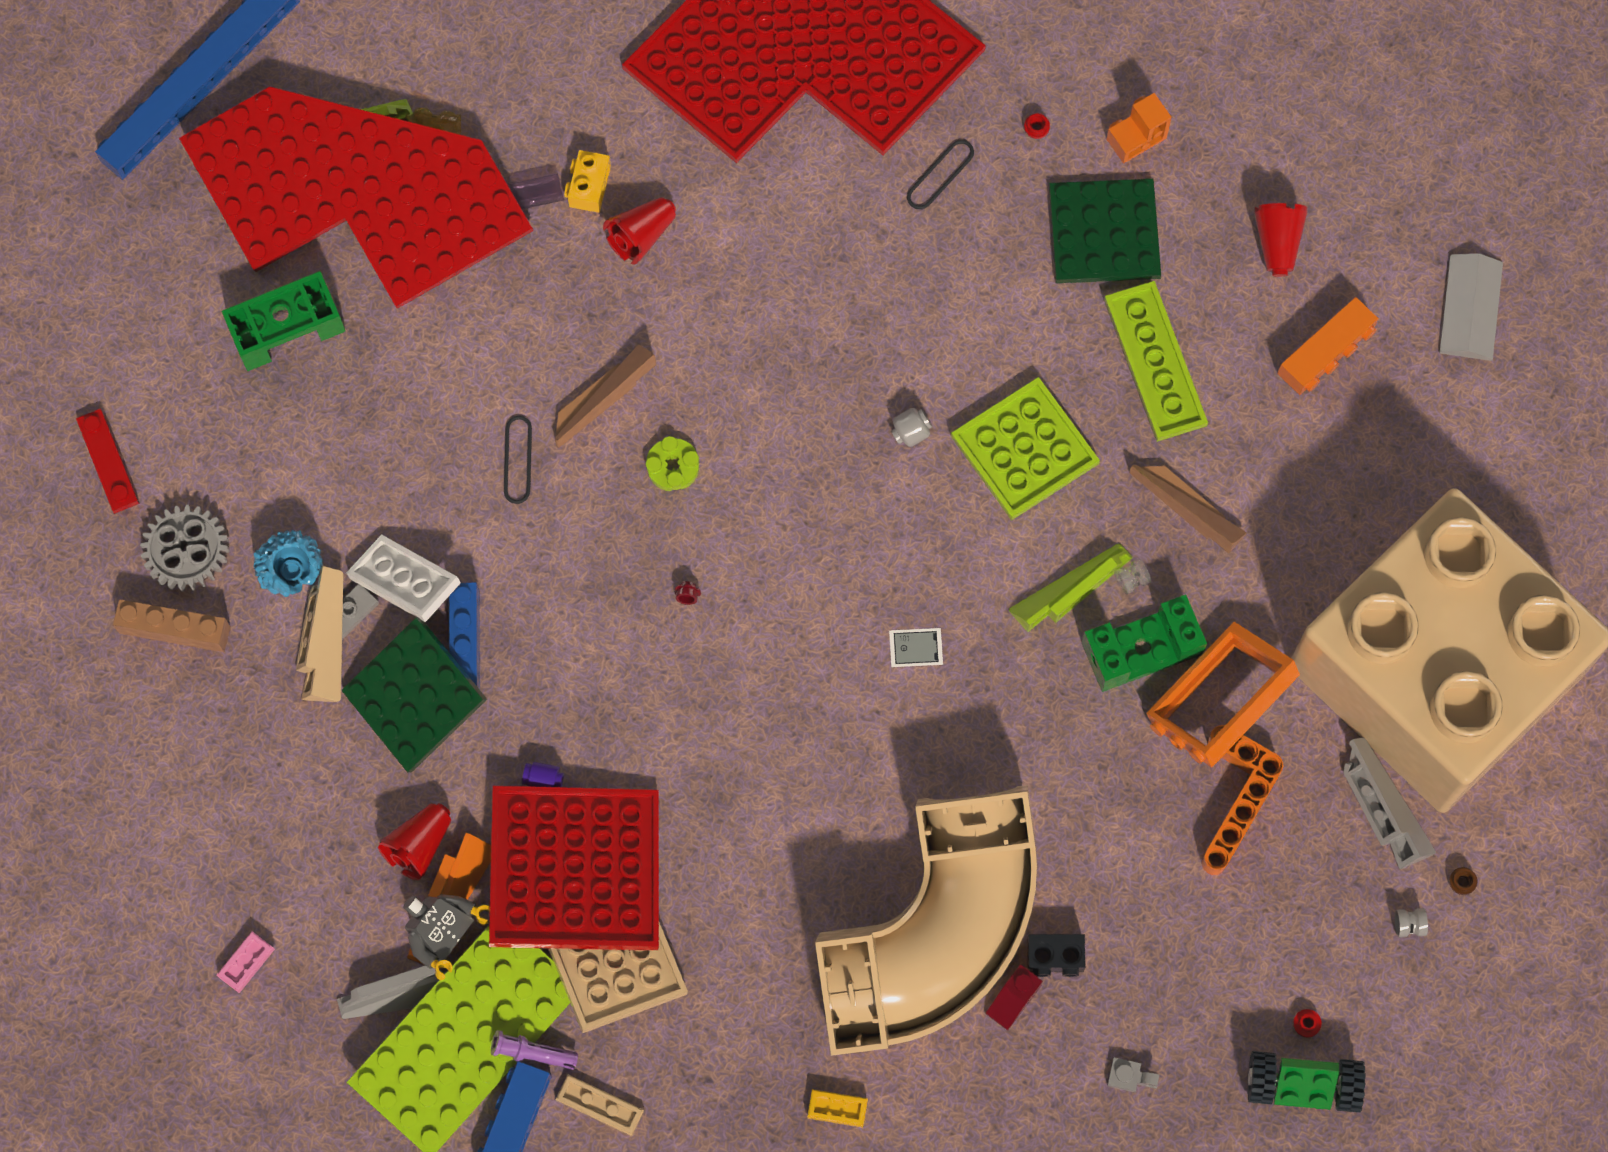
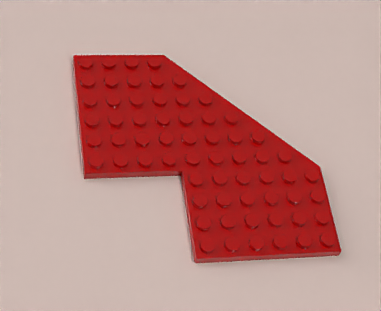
M686 0L622 64V69L736 164L805 93L884 156L985 51L986 45L930 0Z
M269 86L179 138L255 272L347 221L395 307L399 308L534 231L482 140Z

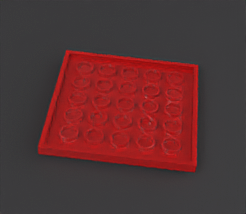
M493 786L489 947L658 950L659 790Z

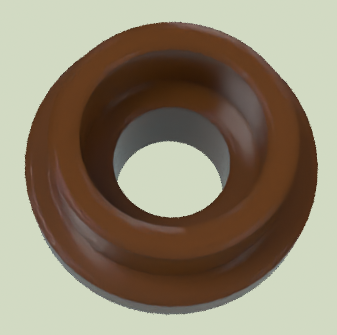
M1459 867L1449 877L1451 889L1459 895H1468L1477 887V876L1469 868ZM1458 878H1466L1467 886H1461L1458 883Z

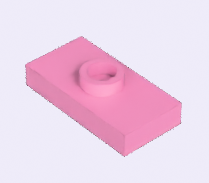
M252 931L216 976L240 993L275 949Z

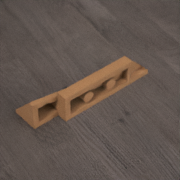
M641 345L636 346L621 364L618 363L560 410L557 419L556 446L560 448L637 385L636 381L656 366L655 355Z
M1131 466L1129 473L1206 539L1210 537L1227 553H1230L1247 535L1244 530L1226 520L1223 514L1166 466Z

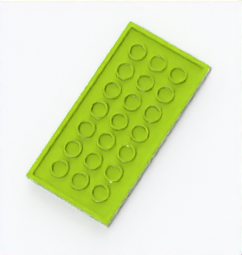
M489 926L452 965V972L447 971L444 974L445 979L439 980L346 1082L422 1152H437L504 1078L510 1068L518 1062L510 1056L501 1054L497 1056L491 1055V1042L495 1032L499 1030L504 1035L517 1038L520 1035L525 1036L528 1041L535 1043L570 1004L554 961L540 948L489 947Z

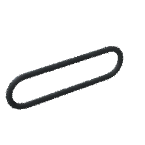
M958 140L952 143L907 193L909 205L920 210L927 208L971 161L974 156L973 146L966 140ZM956 145H967L970 148V155L926 204L921 206L915 205L911 201L912 192Z
M514 416L509 419L505 429L504 496L509 502L514 504L526 501L530 495L532 425L529 419L524 416ZM515 420H523L528 425L526 495L520 500H514L508 495L509 428Z

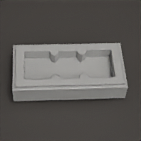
M359 584L343 598L342 640L379 604Z

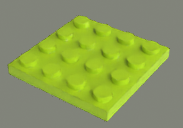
M1039 377L951 433V438L1011 521L1100 463L1099 458Z

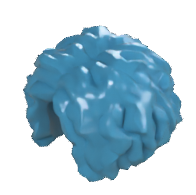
M286 530L285 532H277V536L272 535L266 543L261 545L259 550L257 549L253 553L255 558L253 565L255 576L258 577L261 588L267 589L275 595L280 593L288 597L290 594L293 595L302 591L303 584L312 585L316 582L318 575H320V569L323 566V560L320 556L321 550L318 548L315 539L307 535L303 536L300 530H292L291 532Z

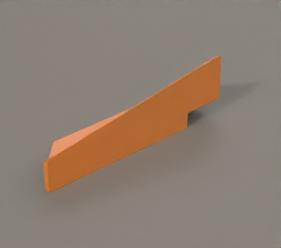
M466 833L457 857L454 858L445 854L428 896L437 897L445 894L460 896L468 900L491 862V845ZM410 948L407 958L423 964L421 961H419L416 957L413 956L412 950Z

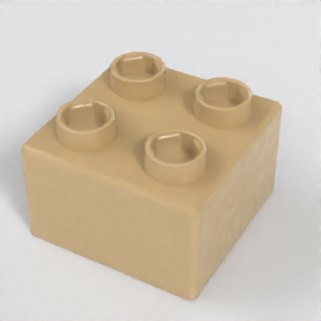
M1452 488L1307 626L1291 658L1295 661L1300 675L1298 678L1361 738H1365L1370 747L1438 812L1445 813L1586 675L1608 648V628L1457 488Z

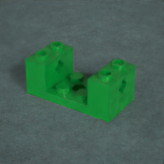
M321 271L221 311L247 372L272 362L268 353L269 349L317 330L320 340L324 341L346 332ZM280 310L288 312V317L283 321L274 319L275 314Z
M1186 594L1161 603L1156 614L1115 629L1112 628L1109 622L1085 631L1082 639V646L1102 692L1201 656L1207 645ZM1144 641L1150 646V651L1147 654H1139L1135 650V644Z

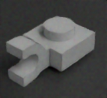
M1113 1058L1108 1087L1136 1093L1137 1085L1157 1089L1159 1074L1140 1072L1141 1063Z

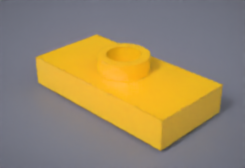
M812 1089L807 1118L863 1128L868 1098Z

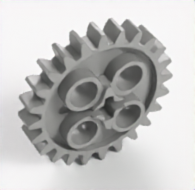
M186 505L183 512H181L178 506H175V513L173 514L165 509L166 517L162 519L156 515L155 518L158 524L149 523L148 527L152 532L143 533V537L148 541L140 544L141 548L147 551L141 554L142 559L147 561L144 567L146 570H152L150 575L153 579L159 577L158 582L161 586L168 581L170 590H173L176 584H178L181 592H184L186 585L189 584L194 591L197 582L205 587L204 579L208 577L214 581L215 578L212 572H222L218 564L227 563L226 557L222 555L230 552L228 546L223 545L229 542L227 535H222L226 532L224 526H218L220 521L217 517L211 519L212 514L210 511L207 510L202 515L200 506H197L194 512H192L189 505ZM193 529H202L201 534L198 536H190ZM175 534L172 542H164V538L167 535ZM188 544V546H186L187 551L182 552L181 550H183L184 548L183 545ZM198 554H207L206 558L203 561L195 562V558ZM174 559L180 560L177 567H168L170 561Z

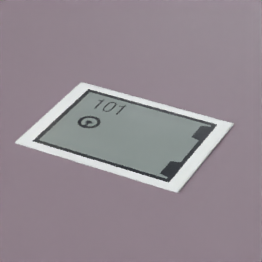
M941 628L889 631L891 667L943 665Z

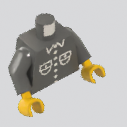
M415 895L411 896L405 902L403 908L412 915L405 925V929L409 933L408 940L413 956L429 969L434 968L437 979L444 980L445 975L439 969L446 968L449 972H452V964L445 959L474 921L471 916L475 915L479 923L487 924L488 920L481 918L479 915L483 911L490 913V907L487 905L477 907L476 903L454 895L428 896L423 902Z

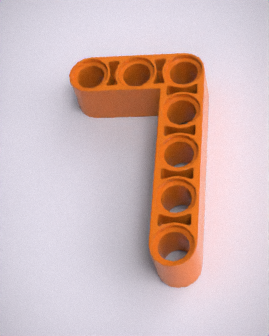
M1225 725L1216 726L1211 731L1207 742L1209 743ZM1244 735L1222 757V759L1250 774V777L1203 856L1202 867L1210 875H1219L1226 869L1284 767L1279 755ZM1238 750H1249L1252 758L1243 759L1240 757ZM1272 763L1276 768V772H1266L1263 769V764ZM1259 786L1263 791V795H1252L1249 787ZM1245 809L1249 813V818L1246 820L1240 819L1236 815V810ZM1222 833H1233L1236 841L1233 843L1226 842L1222 837ZM1211 855L1219 856L1222 859V865L1213 866L1209 862L1208 857Z

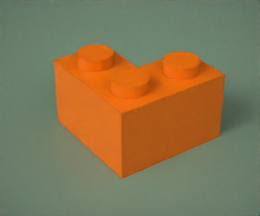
M1155 93L1147 97L1143 95L1134 101L1130 117L1123 121L1118 119L1109 126L1106 140L1124 164L1167 139L1172 117Z

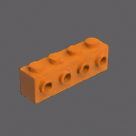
M1355 297L1280 365L1277 374L1299 395L1306 390L1311 392L1320 383L1321 380L1319 378L1324 373L1327 375L1331 374L1339 366L1338 361L1343 356L1348 358L1358 348L1357 343L1362 339L1367 341L1377 331L1375 326L1379 318Z

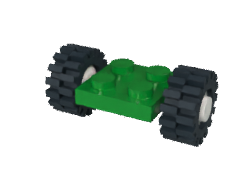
M1251 1052L1247 1084L1249 1103L1272 1105L1274 1098V1105L1331 1110L1334 1093H1336L1335 1106L1337 1111L1359 1113L1362 1111L1363 1098L1365 1096L1364 1088L1366 1085V1069L1363 1061L1340 1059L1339 1063L1281 1058L1279 1072L1276 1073L1277 1058L1275 1053Z

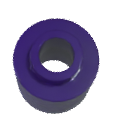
M533 762V764L526 763L522 785H527L528 787H562L564 773L560 772V766Z

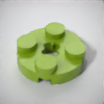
M668 436L650 449L647 455L646 469L650 480L658 488L665 491L682 490L689 487L697 478L699 473V457L695 448L690 443ZM669 459H677V464L680 467L677 470L674 468L673 471L668 470L667 461Z

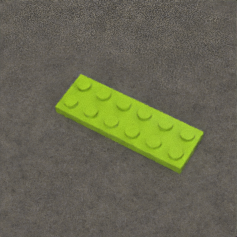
M1155 281L1106 295L1104 297L1106 307L1156 441L1207 427L1206 415Z

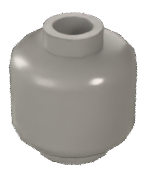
M909 408L893 419L895 429L891 430L898 444L904 442L906 446L914 447L930 436L932 424L922 409L918 411L916 408Z

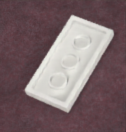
M382 534L346 572L352 581L424 622L430 618L460 584L457 576Z

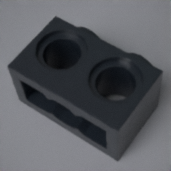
M1029 934L1027 938L1028 970L1034 972V975L1037 977H1049L1051 972H1062L1064 977L1079 976V972H1084L1086 968L1085 934ZM1038 950L1046 951L1050 956L1049 961L1044 963L1037 961L1034 955L1035 952ZM1066 950L1074 951L1078 956V960L1072 963L1067 962L1063 958V952Z

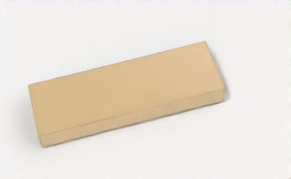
M569 1074L555 1099L557 1102L631 1137L644 1113L643 1109Z

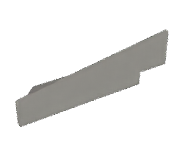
M1365 738L1352 739L1349 743L1352 747L1350 760L1345 763L1343 773L1381 846L1391 844L1399 869L1434 855L1436 851L1367 740Z
M423 966L357 987L351 991V995L337 999L343 1019L414 1008L439 979L435 976L434 968L429 969L427 966Z

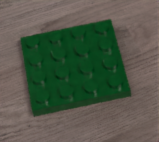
M1154 178L1049 183L1056 283L1161 279Z
M418 617L402 630L341 690L407 773L413 772L487 700L425 622Z

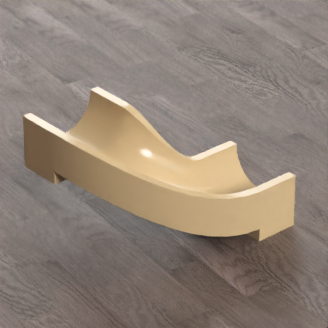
M1028 785L973 797L941 800L918 799L915 807L924 862V877L914 900L901 914L883 924L819 933L815 945L831 1056L887 1049L889 1045L912 1041L931 1034L969 1011L990 991L1003 975L1025 934L1036 891L1037 853Z

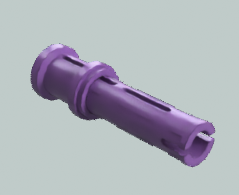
M497 1030L491 1042L490 1052L493 1056L498 1054L513 1057L515 1061L530 1059L574 1070V1066L577 1064V1052L528 1041L525 1036L520 1035L517 1038L504 1035L502 1031Z

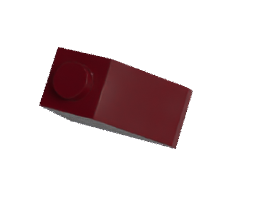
M1020 964L985 1014L1008 1031L1041 988L1043 981Z

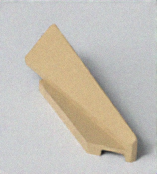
M322 566L320 569L318 586L313 585L309 592L296 671L307 673L301 697L302 700L338 702L341 700L343 572Z

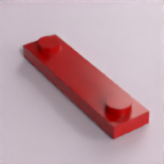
M101 408L76 418L113 513H118L139 504Z

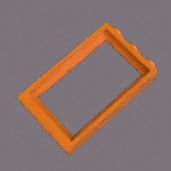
M1233 622L1146 713L1151 722L1150 728L1158 736L1162 737L1165 735L1168 737L1169 741L1177 749L1182 750L1184 748L1187 750L1189 755L1199 764L1204 762L1212 768L1300 675L1295 661L1241 625ZM1235 648H1238L1273 671L1274 674L1218 734L1205 745L1168 718Z

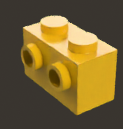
M579 150L577 159L573 158L570 173L573 174L572 181L567 182L564 196L568 198L569 207L600 213L611 169L609 155Z

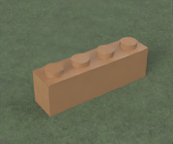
M119 599L113 626L119 634L225 652L231 628L227 620L222 617Z

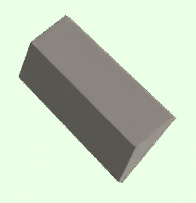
M1480 253L1450 255L1439 353L1489 361L1493 360L1503 262Z

